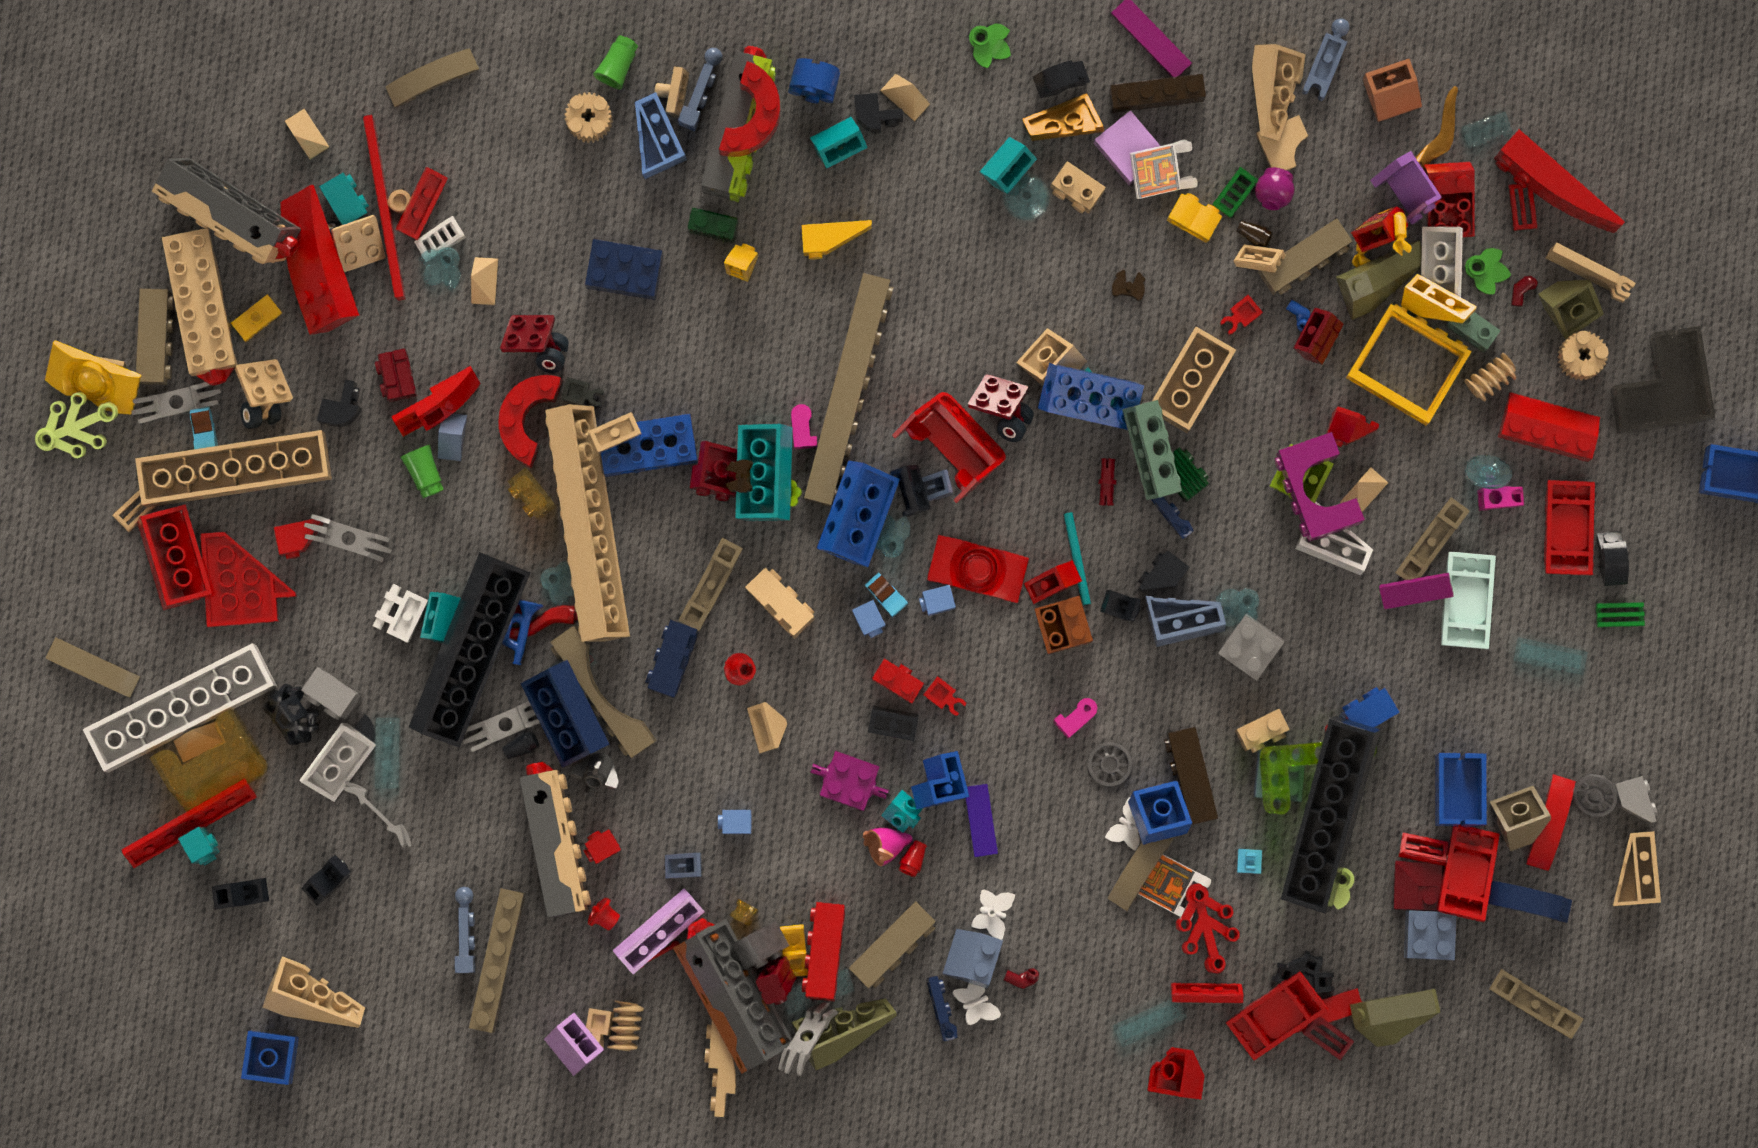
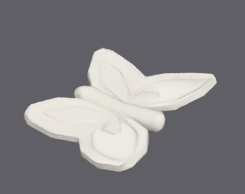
M1129 797L1123 806V814L1126 819L1123 817L1119 818V822L1124 825L1116 824L1112 826L1105 838L1113 842L1125 841L1127 846L1136 850L1140 844V837L1128 804Z
M982 890L980 901L984 907L980 908L982 913L973 919L971 926L978 929L987 928L989 934L1002 940L1005 926L1000 918L1005 919L1006 914L1001 911H1006L1012 906L1015 894L1007 892L995 896L987 890Z
M971 983L968 984L967 989L960 988L952 992L959 1002L964 1003L963 1008L968 1009L965 1014L966 1023L973 1025L981 1018L984 1020L1000 1018L1001 1013L996 1006L991 1003H983L988 1001L986 995L981 997L985 992V988Z

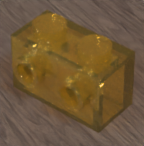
M526 467L507 481L511 486L508 488V491L515 500L521 498L525 503L522 508L530 519L535 516L539 521L557 507Z

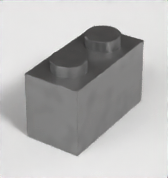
M774 921L735 942L732 946L746 970L753 965L758 969L769 963L768 957L772 961L782 956L781 950L788 947L789 944L779 925Z

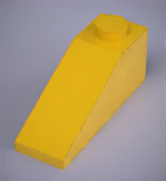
M872 221L802 225L804 256H808L811 260L822 259V255L831 253L872 229Z
M742 244V246L735 245L724 262L726 274L748 282L758 259V253L754 252L755 248L747 244Z
M1419 274L1405 286L1401 303L1402 307L1420 317L1464 323L1476 310L1475 305Z

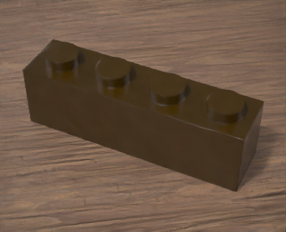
M1203 74L1110 85L1109 89L1112 113L1204 102L1206 98Z
M1196 727L1168 733V739H1164L1166 752H1171L1173 762H1169L1172 776L1177 775L1179 787L1192 820V825L1218 819Z

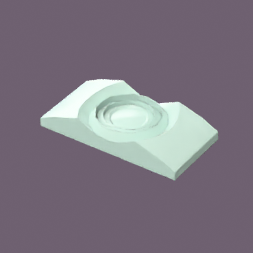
M1448 552L1446 573L1450 575L1454 597L1444 599L1441 645L1489 649L1496 556Z

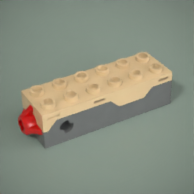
M167 159L152 190L153 193L159 196L158 199L160 201L176 206L180 214L196 219L195 222L201 227H209L215 231V236L223 240L228 239L234 243V248L253 255L252 259L258 263L265 264L285 261L287 257H291L296 252L299 245L296 238L301 230L300 227L192 159Z
M208 228L162 237L189 374L194 379L199 378L209 385L225 383L235 370V367L239 365V359L214 235Z
M545 762L529 764L526 766L527 776L519 778L547 917L553 918L588 910L587 905H591L589 891H584L582 883L586 881L584 867H579L578 859L582 858L579 844L574 843L573 836L577 835L575 821H570L569 812L573 811L570 798H565L564 789H568L566 776L561 774L560 771L554 770ZM542 792H546L547 798L544 799V804H539L537 798L541 797Z

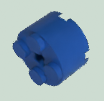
M796 59L788 93L796 96H806L805 100L811 103L818 104L819 100L833 103L840 70L822 61L816 64L812 63L813 59Z

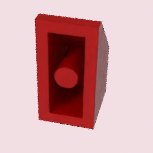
M310 519L274 527L279 555L282 557L286 556V559L300 557V553L305 552L313 541L305 539V534L316 536L318 533L304 527L305 523L323 526V523Z
M1073 560L1034 577L1025 582L1024 585L1033 604H1036L1082 582V579Z

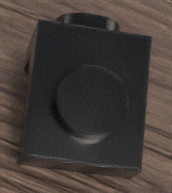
M1106 590L1100 612L1124 621L1134 622L1140 612L1141 599Z

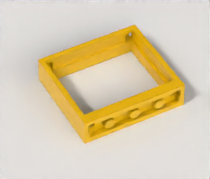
M1390 304L1346 379L1426 426L1429 424L1471 351L1467 349L1466 345L1462 344V341L1449 339L1445 331L1439 328L1434 330L1429 327L1425 319L1419 316L1414 318L1407 314L1408 310L1406 308L1400 307L1397 304L1395 306ZM1390 317L1459 357L1427 411L1359 371Z

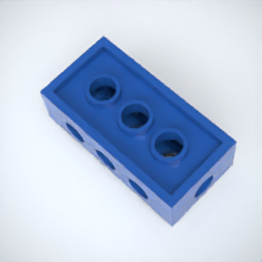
M1049 363L1038 409L1128 430L1122 409L1140 404L1144 385ZM1071 388V394L1068 396V390ZM1093 393V398L1089 401V396ZM1114 398V403L1111 406V400Z
M690 414L636 422L641 435L601 452L605 477L698 463ZM668 437H675L677 439V444L674 447L665 446V440ZM646 440L654 442V447L649 451H644L641 448L642 443ZM622 444H629L631 446L630 452L625 455L620 454L618 449Z
M848 461L817 549L849 563L868 567L900 479L865 463Z

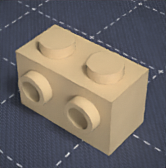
M1068 161L1051 184L1052 193L1061 200L1066 198L1073 203L1071 206L1080 213L1084 211L1090 213L1106 188Z
M1277 709L1236 729L1235 732L1244 750L1251 749L1252 753L1264 748V742L1270 739L1275 743L1287 737L1285 732L1290 729L1280 709Z

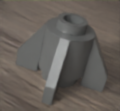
M603 753L593 754L590 758L574 766L571 777L580 780L584 776L586 785L590 787L589 796L591 797L594 796L596 789L601 788L603 785H605L604 788L616 791L619 784L613 761L608 755Z

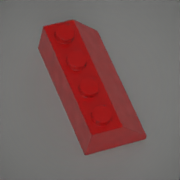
M1509 392L1498 437L1589 462L1593 458L1598 439L1600 417Z
M186 504L140 516L137 524L163 610L186 605L212 595Z

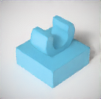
M1238 849L1237 873L1261 874L1262 850Z

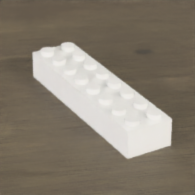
M252 643L84 728L83 731L103 771L109 773L184 735L188 731L198 728L277 688V685L257 645Z

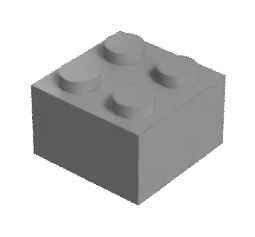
M1246 613L1218 654L1257 681L1284 644V640Z
M319 667L315 669L301 690L306 693L304 697L306 700L318 707L322 704L326 707L324 712L337 720L340 717L346 719L362 697Z

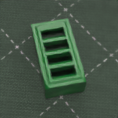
M1240 167L1212 205L1231 218L1256 186L1258 179ZM1240 175L1251 183L1249 187L1238 180ZM1234 183L1245 190L1244 194H1241L1232 185ZM1229 190L1240 199L1236 202L1226 193ZM1224 198L1234 207L1230 209L1220 201Z

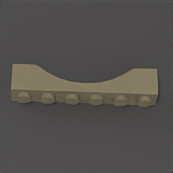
M577 625L572 626L551 641L553 654L557 659L568 660L586 698L589 697L593 703L591 706L592 710L598 717L602 716L607 724L604 725L606 730L612 737H617L620 742L618 747L625 756L629 754L632 758L657 741L644 721L634 719L620 712L602 695L594 681L590 667L589 642L581 641Z
M500 888L469 1028L489 1033L495 1032L507 968L522 913L525 893Z

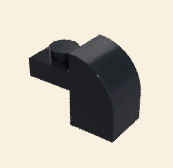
M1070 60L1062 62L1033 76L1040 98L1055 96L1069 88L1084 86L1090 83L1083 61L1072 62Z
M877 93L854 95L857 120L867 131L881 133V124H885V127L899 126V122H903L902 109L879 111Z
M345 379L340 402L322 398L317 422L333 427H343L356 420L361 408L353 405V401H358L360 388H357L355 381Z
M1620 531L1597 533V545L1601 555L1600 573L1604 586L1628 584V551L1626 541L1622 540Z
M334 855L321 870L307 880L301 889L318 906L350 877L351 871L343 860Z
M266 878L211 886L215 910L269 901Z

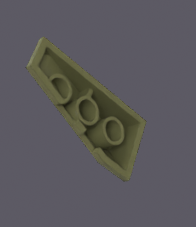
M1420 240L1410 243L1412 246L1410 253L1403 250V255L1401 256L1394 250L1336 276L1351 320L1376 309L1421 268L1422 246Z
M1435 989L1371 999L1350 1005L1355 1029L1376 1047L1397 1044L1404 1036L1411 1034L1418 1026L1425 1024L1440 1013Z
M885 998L860 1003L856 1006V1010L843 1011L842 1007L835 1008L838 1014L830 1020L828 1028L824 1029L810 1053L811 1057L808 1060L814 1069L819 1070L838 1061L895 1018L897 1013L888 1000ZM805 1016L791 1022L795 1033L801 1026ZM806 1032L802 1034L800 1039L802 1041H809L813 1038L814 1034Z

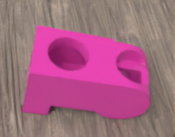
M804 404L796 405L791 412L794 450L817 448V436L810 437L809 423L812 419L811 410Z
M1484 487L1477 490L1479 511L1524 506L1523 487Z
M1084 698L1080 700L1076 709L1069 716L1064 718L1060 714L1053 722L1067 738H1070L1097 713V704L1090 698Z

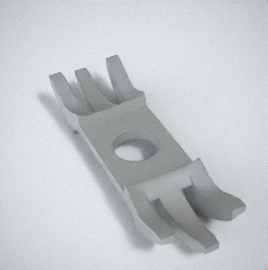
M203 382L158 395L133 399L134 404L151 401L154 404L131 412L132 415L156 411L155 415L139 419L138 423L142 424L190 410L218 405V400L200 403L199 400L220 394L221 390L197 393V390L210 386L208 383ZM174 395H179L183 399V405L179 409H174L170 405V399Z
M312 514L311 519L328 524V528L309 523L304 525L308 529L326 535L323 538L305 534V539L332 545L379 562H383L384 558L367 552L368 548L389 554L392 551L385 546L371 542V538L384 542H389L390 538L337 523L321 516ZM347 531L352 532L355 536V541L351 545H345L342 542V535Z
M528 701L490 719L468 726L466 732L483 728V730L463 740V743L468 744L486 737V741L470 748L474 752L519 731L538 725L540 722L538 719L531 722L528 721V719L536 716L534 710L524 711V709L531 706ZM502 718L511 719L513 725L509 731L505 732L499 728V721Z
M345 782L349 787H345L344 790L350 794L357 795L361 805L365 806L367 804L388 825L387 830L397 834L402 847L405 848L407 844L409 847L412 846L409 834L403 824L394 826L367 799L368 790L357 784Z
M825 1001L820 1005H814L806 1011V1016L789 1046L783 1050L778 1070L783 1071L785 1067V1074H789L799 1057L796 1073L798 1076L802 1075L805 1063L811 1057L810 1053L824 1029L828 1028L830 1020L838 1014V1011L834 1009L824 1013L830 1002ZM806 1032L814 1034L813 1038L809 1041H802L800 1039L802 1034Z

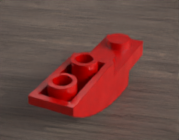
M469 366L431 387L432 394L391 417L403 437L422 426L428 431L457 411L472 396L481 383L472 367Z

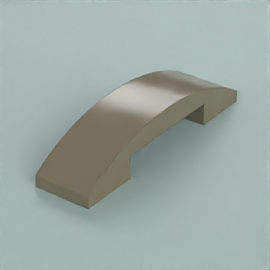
M469 48L442 57L400 77L387 85L386 90L396 108L416 99V96L453 79H460L479 70V67Z
M1450 497L1395 573L1404 580L1421 578L1470 510Z
M724 538L721 539L707 569L678 621L698 631L701 630L733 571L743 548Z
M55 637L46 656V659L131 698L140 679V676Z
M1175 837L1144 845L1141 843L1107 899L1128 912L1140 893V889Z
M1502 969L1489 990L1570 1039L1573 1038L1583 1021V1018L1545 997Z

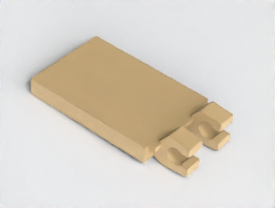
M1556 243L1545 257L1609 290L1611 298L1622 303L1625 299L1629 298L1631 294L1629 291L1636 284L1627 277L1619 276L1620 274L1559 243Z

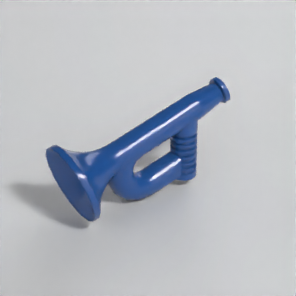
M519 600L518 603L522 614L514 613L502 645H506V647L508 646V648L515 651L512 664L521 665L531 618L537 610L543 608L542 604ZM515 622L520 625L517 641L509 638L512 624Z

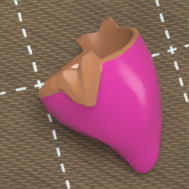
M875 828L863 833L864 846H868L871 857L878 866H885L890 863L904 847L913 842L910 834L902 833L892 828Z

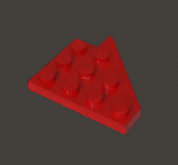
M225 532L201 534L202 561L212 591V595L205 597L207 627L279 622L277 598L297 597V593Z

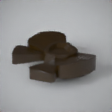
M1125 270L1116 273V279L1112 285V295L1114 297L1120 295L1132 296L1137 301H1141L1145 292L1143 284L1145 278L1142 274L1138 272L1132 284L1131 282H1126Z
M742 459L730 462L726 470L737 473L735 476L737 480L726 483L727 488L731 492L749 493L753 490L750 483L752 461Z

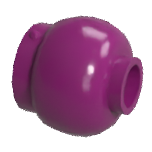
M1271 167L1265 169L1264 174L1258 179L1255 187V195L1264 208L1279 210L1289 205L1295 192L1293 175L1281 168Z

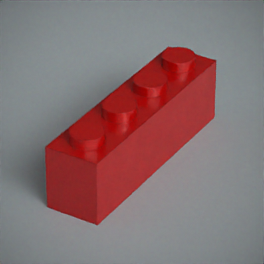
M816 902V908H811L810 922H814L813 931L808 932L807 945H811L810 955L806 954L804 967L808 969V977L803 978L802 992H806L805 996L807 999L835 1002L846 910L845 905Z

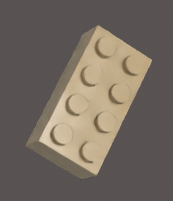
M1195 327L1152 400H1158L1159 406L1162 409L1163 420L1188 433L1236 349Z

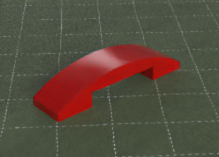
M1552 775L1545 802V807L1551 815V820L1532 843L1526 862L1527 865L1549 871L1563 833L1576 781Z

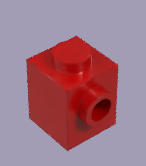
M608 829L603 833H600L598 830L587 837L589 841L585 843L587 849L583 851L590 863L595 861L596 864H599L622 849L611 830Z

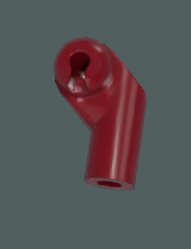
M1524 276L1513 285L1511 306H1523L1524 293L1532 289L1534 290L1538 286L1536 278Z
M1030 968L1018 975L1008 970L1003 981L1020 989H1025L1038 981L1039 972L1035 968Z

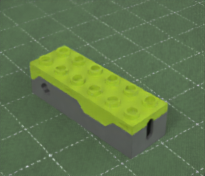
M754 46L745 47L744 52H735L701 184L704 194L739 202L740 196L745 197L748 186L745 177L746 174H751L753 157H751V153L740 157L722 156L719 154V147L726 127L738 128L744 126L752 119L756 111L755 100L740 87L746 62L749 61L758 65L772 78L773 82L776 77V68L773 67L772 60L767 59L762 49Z

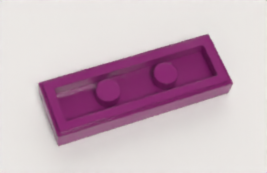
M1449 573L1379 586L1384 609L1454 597Z

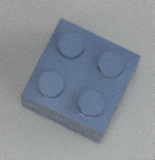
M1405 911L1404 958L1455 960L1456 916L1433 911Z

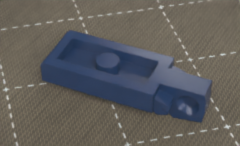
M1164 496L1151 499L1182 540L1194 531L1188 520H1182L1178 517L1180 514L1178 508L1172 502L1169 504Z
M938 976L928 977L926 982L942 1040L958 1038L957 1028L949 1022L948 1018L952 1016L948 1002L944 1003L942 995L946 993L943 980H938Z

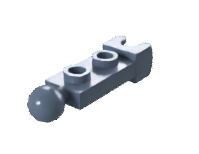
M1342 18L1336 19L1332 23L1333 35L1325 34L1302 90V94H1307L1311 87L1318 88L1319 101H1323L1347 44V41L1341 39V37L1349 32L1350 26L1348 21Z
M710 48L705 52L704 59L706 64L704 63L688 107L683 106L678 118L679 126L696 131L701 118L699 109H704L708 99L705 93L708 87H713L716 75L713 74L714 67L720 64L723 58L719 49Z
M465 886L460 887L455 892V900L460 904V908H458L459 956H455V973H475V956H471V950H475V937L470 936V927L475 925L474 912H470L469 903L472 902L474 895L472 890Z

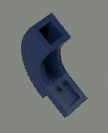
M1492 881L1488 904L1567 923L1572 900L1531 888Z

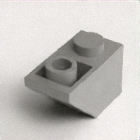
M1640 776L1615 784L1618 793V808L1646 823L1656 822L1655 816H1658V812L1654 802H1650L1648 794L1651 793L1647 780H1643V777Z

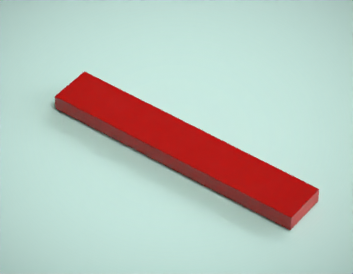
M244 778L123 848L122 853L132 867L136 868L179 843L178 838L197 827H207L257 798V795Z

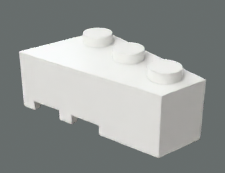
M1348 529L1308 542L1307 537H1303L1301 534L1295 548L1358 575L1365 571L1373 551L1371 547Z

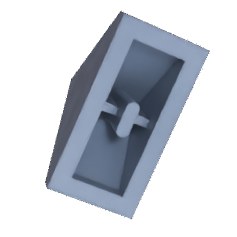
M453 413L441 422L438 432V459L461 461L467 415Z
M942 470L922 478L928 501L953 495L947 470Z
M701 853L665 855L666 878L702 877Z

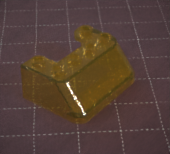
M229 709L216 719L215 728L222 742L184 765L181 764L176 754L170 750H162L149 757L168 790L186 812L244 778L251 784L266 774L268 763L237 710Z

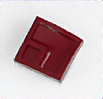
M1395 861L1394 910L1438 911L1439 893L1442 883V866L1431 863Z

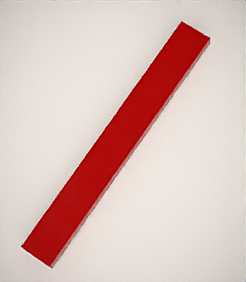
M367 115L364 116L363 121L393 292L396 300L401 301L406 300L388 203L374 117Z

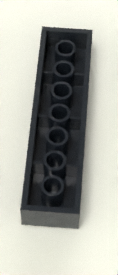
M479 552L409 728L425 736L460 748L531 572Z
M1338 716L1329 719L1281 900L1324 914L1332 909L1381 729Z

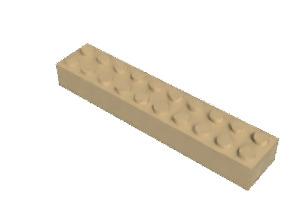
M568 404L545 410L546 426L550 437L549 447L552 451L553 471L557 482L556 492L560 501V517L564 526V541L568 552L567 562L571 571V587L574 590L575 611L578 616V632L581 636V641L605 642L630 637L601 453H598L589 434L590 430L597 428L594 406Z

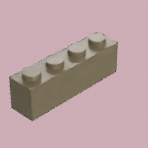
M1336 218L1286 251L1285 258L1280 259L1282 262L1280 266L1276 265L1277 271L1275 273L1259 270L1258 274L1272 295L1278 292L1280 295H1283L1292 288L1290 284L1298 280L1301 283L1311 276V270L1316 267L1320 270L1331 263L1329 258L1335 254L1340 257L1350 250L1348 246L1352 243V239Z
M140 289L136 373L141 375L140 384L167 385V380L172 378V366L168 365V358L173 355V343L169 342L170 333L174 332V320L170 319L171 310L175 309V302L168 289Z
M915 901L849 969L868 989L871 986L876 988L885 979L882 975L888 969L893 971L902 962L899 958L905 952L909 955L918 946L916 941L922 935L926 938L935 929L933 924L936 921Z

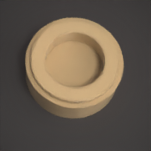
M404 190L392 192L388 199L391 210L395 213L403 214L411 196Z

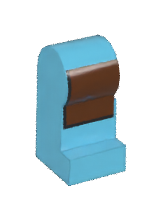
M210 407L190 410L194 449L218 446Z
M879 572L865 584V587L891 618L908 605L904 597Z

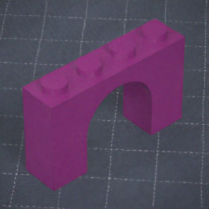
M1332 432L1281 449L1276 454L1277 458H1274L1278 471H1282L1285 478L1283 480L1284 489L1287 494L1290 493L1292 496V510L1295 515H1299L1301 534L1303 537H1307L1308 542L1362 524L1365 520L1357 498L1334 506L1323 507L1310 501L1304 492L1303 477L1305 472L1315 465L1336 459L1340 454Z

